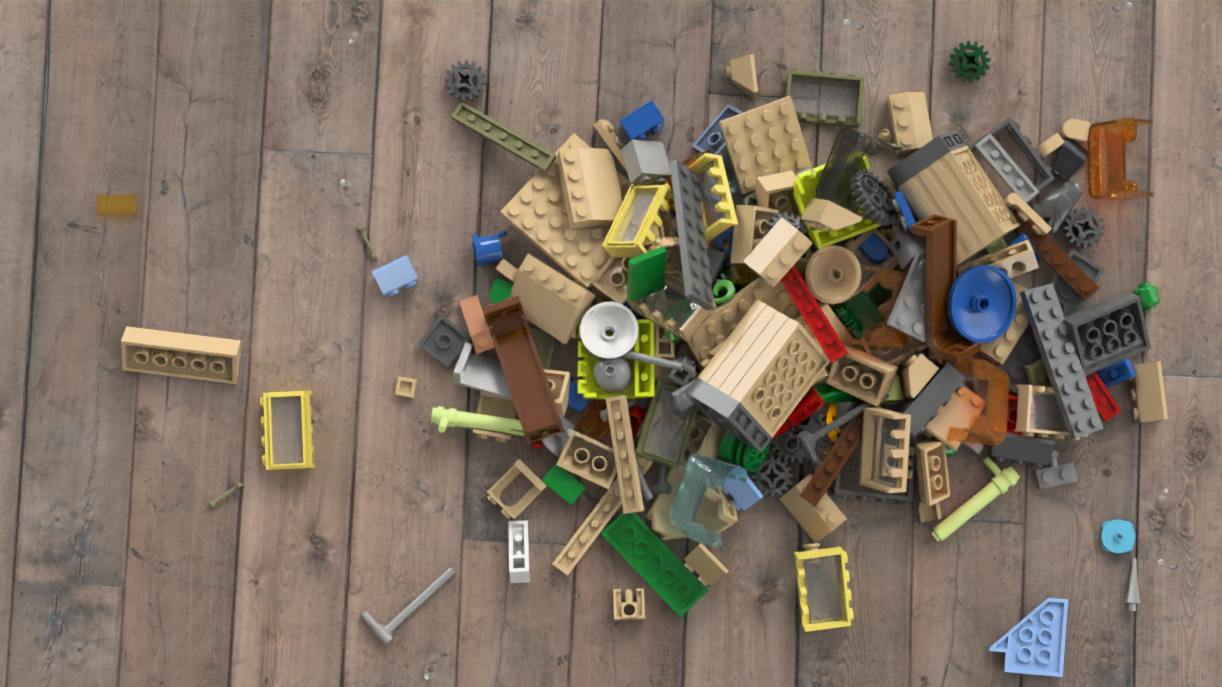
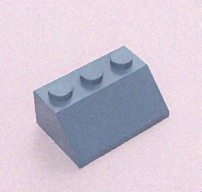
M727 104L694 142L692 148L701 155L708 153L722 156L726 171L732 163L719 121L744 112Z

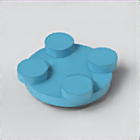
M1119 519L1103 522L1101 531L1102 549L1113 553L1130 552L1135 542V532L1132 523Z

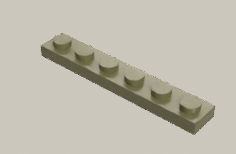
M462 101L451 115L452 120L547 173L557 158L552 152Z

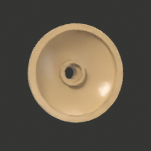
M823 247L817 250L808 261L805 272L806 283L812 295L824 303L839 304L845 302L856 293L860 285V264L855 255L844 247ZM838 271L840 272L839 278L836 277Z

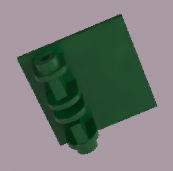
M865 291L831 308L851 336L858 340L864 336V331L885 320Z

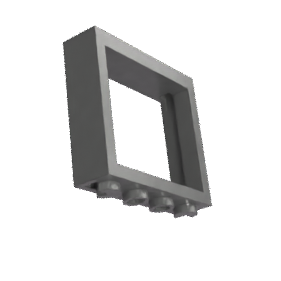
M1010 117L969 146V149L973 152L976 150L974 146L988 134L994 137L1006 128L1044 179L1035 187L1041 190L1055 179L1051 167L1043 163L1042 155L1039 151H1034L1031 147L1030 139L1026 135L1023 136L1019 130V124H1016ZM1008 206V208L1010 209V211H1012L1013 209H1015L1013 206H1012V207H1009V206Z
M843 424L840 426L841 433L847 425ZM882 428V437L892 438L890 435L891 431L897 429ZM917 434L910 436L909 447L915 448ZM915 453L913 456L908 455V459L913 462L908 467V471H913L912 479H907L904 495L841 489L842 469L834 479L833 494H837V498L849 499L850 495L857 496L856 500L868 501V497L876 498V502L887 503V499L895 500V504H906L907 501H912L916 455Z

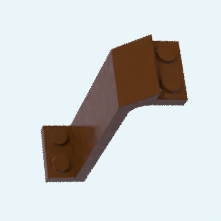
M934 214L912 224L911 233L917 234L921 238H926V343L940 364L943 365L948 361L960 363L962 360L973 356V354L981 351V343L964 339L954 330L950 323L947 312V300L950 288L956 279L957 220Z
M519 296L509 297L502 302L492 303L482 308L527 443L531 444L565 432Z

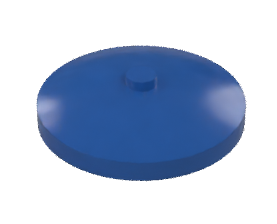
M975 265L964 270L953 282L947 300L948 317L954 330L964 339L978 343L990 342L1003 335L1013 321L1017 306L1015 288L1008 275L1001 269L989 265Z

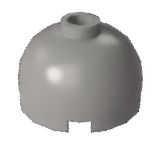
M622 356L614 359L600 358L594 366L593 375L597 385L604 391L620 392L631 382L632 368L629 362Z

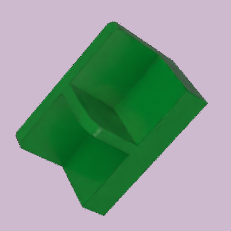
M556 464L542 479V482L571 506L585 489L582 483Z

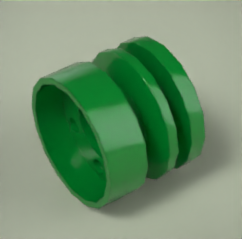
M725 432L720 445V456L730 463L737 464L741 468L753 472L764 462L770 442L759 453Z

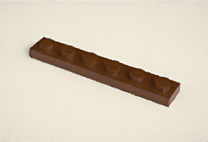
M1015 209L1012 214L1020 226L1014 229V231L1019 236L1022 233L1026 235L1037 254L1086 302L1099 290V287L1047 234L1044 236L1036 234L1031 228L1032 225L1028 221H1023Z
M864 412L850 420L800 494V497L813 506H817L862 439Z

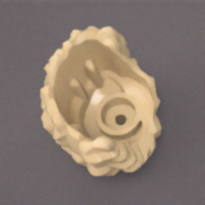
M668 236L656 239L648 252L664 247L667 251L665 274L677 273L683 276L679 238Z

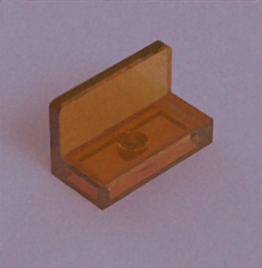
M595 399L576 423L598 441L610 429L609 422L603 421L600 417V411L607 408L606 400Z

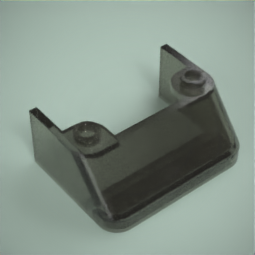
M847 127L842 128L836 136L817 185V198L829 200L862 217V219L871 220L869 214L865 215V211L859 209L860 203L856 202L857 198L852 195L854 191L850 189L852 186L849 183L851 181L850 177L859 170L865 153L878 155L883 147L902 151L903 147L859 130Z

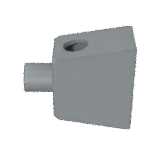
M901 223L892 228L895 238L890 242V248L902 269L911 266L916 253L926 256V238H921L917 234H910L908 230L904 231Z

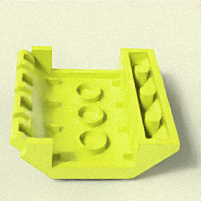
M860 151L848 155V160L843 157L830 162V167L828 164L813 168V173L808 170L797 174V179L794 180V197L801 216L810 198L829 200L862 217L860 222L838 230L829 229L828 232L812 229L805 225L804 227L808 230V235L818 249L881 226L880 223L876 224L874 219L871 220L869 214L865 215V211L860 209V203L855 201L857 198L852 195L854 191L850 189L852 185L849 181H851L850 177L852 174L861 169H870L867 157L862 155Z
M636 319L638 323V337L630 351L655 356V323L648 319ZM578 324V338L581 339L580 324ZM607 331L606 335L612 336L613 333L611 331ZM578 342V357L583 358V361H578V377H583V380H578V394H583V398L606 400V398L626 395L627 399L655 397V364L624 357L632 368L631 382L620 392H606L597 385L593 375L594 366L600 357L591 356L583 342Z

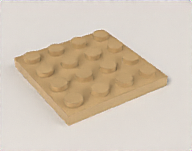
M791 96L719 121L741 194L756 189L757 177L793 171L796 174L799 170L812 168Z

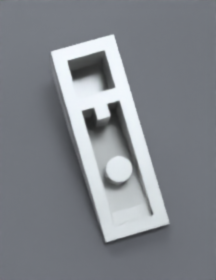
M528 520L508 521L510 583L530 582Z

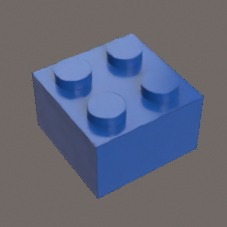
M653 100L621 119L620 128L629 142L632 139L646 141V137L651 133L656 135L663 130L662 127L664 126L665 119Z

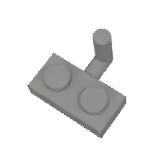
M1054 450L1049 462L1050 467L1035 470L1039 489L1078 481L1074 463L1058 465L1056 458L1059 453Z

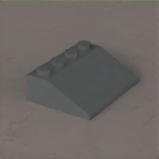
M1129 291L1066 316L1064 319L1085 376L1151 348L1140 297Z
M936 362L934 365L939 369L916 397L906 399L894 410V412L911 414L910 436H915L916 434L919 436L926 427L924 425L928 420L932 421L939 412L937 410L949 403L951 394L954 391L958 392L963 387L965 377L949 362L943 365L940 362ZM886 419L899 428V419Z

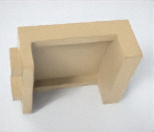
M480 391L477 414L515 419L517 411L513 400ZM473 429L472 433L476 434L477 438L487 439L490 436L495 437V441L506 443V440H511L512 434L479 429Z

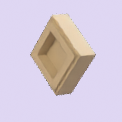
M398 376L395 396L414 399L417 379Z

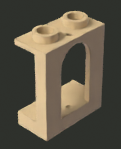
M518 459L487 491L489 494L487 498L494 505L498 503L503 508L501 512L508 519L510 517L515 519L547 486ZM522 472L534 486L515 505H504L500 499L501 492Z

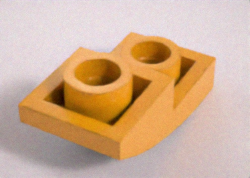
M830 403L826 425L837 419V403ZM840 427L828 433L832 443H835L839 438L838 434L841 433Z

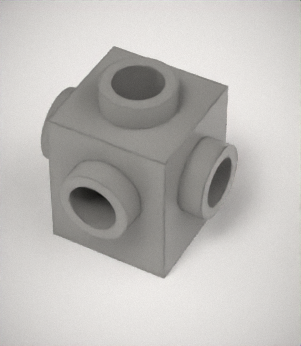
M681 354L678 359L674 358L672 360L683 363L684 369L682 371L671 369L668 377L673 382L682 386L686 385L688 381L691 382L697 374L695 371L697 366L694 363L695 361L689 356L684 357Z

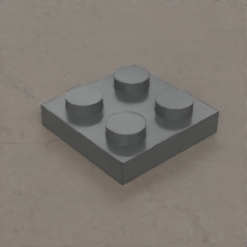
M441 314L418 345L449 368L463 350L465 342L468 343L472 338Z

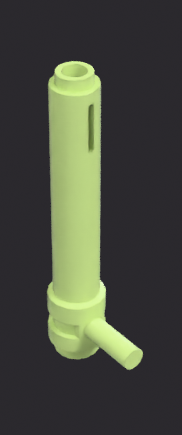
M438 406V408L433 407L431 422L439 425L438 430L441 433L446 431V427L454 428L459 426L525 436L520 420L462 412L457 411L455 408L448 410L441 406Z
M989 456L985 458L983 462L995 476L988 485L933 528L931 535L935 540L939 542L946 539L1001 493H1006L1010 486L1017 484V480L1020 477L1011 466L1001 471Z

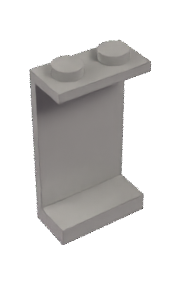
M465 342L453 373V383L513 400L500 361L472 353L473 344Z

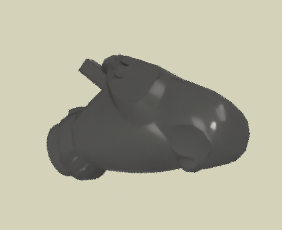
M1069 181L1063 184V188L1054 191L1039 203H1032L1031 208L1043 220L1050 219L1048 225L1052 229L1048 232L1049 234L1051 231L1056 233L1081 197L1083 189L1078 181Z

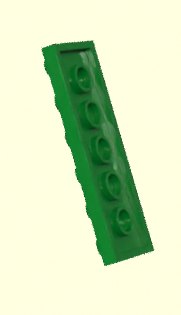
M622 512L601 532L608 542L680 618L708 592L704 585L634 512L626 514Z

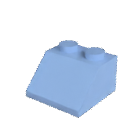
M407 255L372 271L383 295H388L389 297L398 294L399 289L403 287L409 289L417 285L416 281L419 280Z
M740 466L720 481L724 488V494L731 495L738 511L742 509L744 512L763 497Z

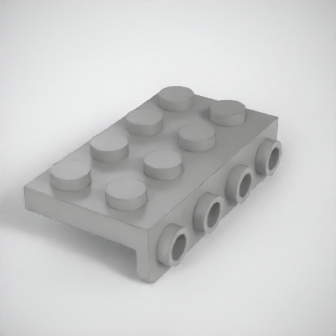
M916 253L887 325L920 342H924L926 339V256Z

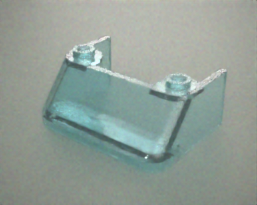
M691 455L687 460L669 511V522L691 540L722 549V535L708 531L706 526L702 522L696 521L695 518L707 486L720 488L724 485L727 477L746 483V469L704 455Z

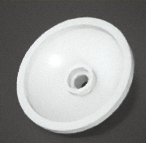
M602 302L591 307L583 316L580 324L581 340L587 350L597 357L604 359L618 358L628 353L635 345L638 337V323L634 314L626 306L616 302ZM611 331L613 335L607 336L606 332Z

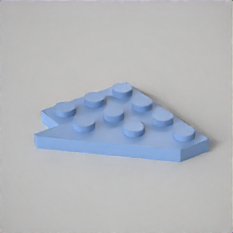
M1045 599L989 647L988 651L1005 652L1003 672L1063 677L1068 599Z

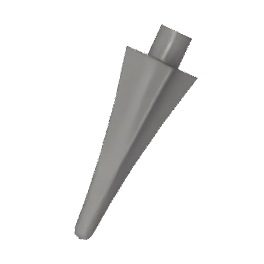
M1136 558L1132 559L1130 580L1124 603L1128 604V611L1136 612V604H1140Z

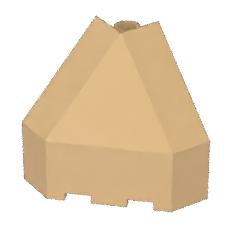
M692 453L686 456L683 466L680 465L678 469L670 468L665 480L671 484L672 491L670 494H657L646 518L652 520L653 530L661 534V540L718 535L737 522L735 504L732 500L728 501L722 493L724 488L716 477L712 478L709 474L707 463Z

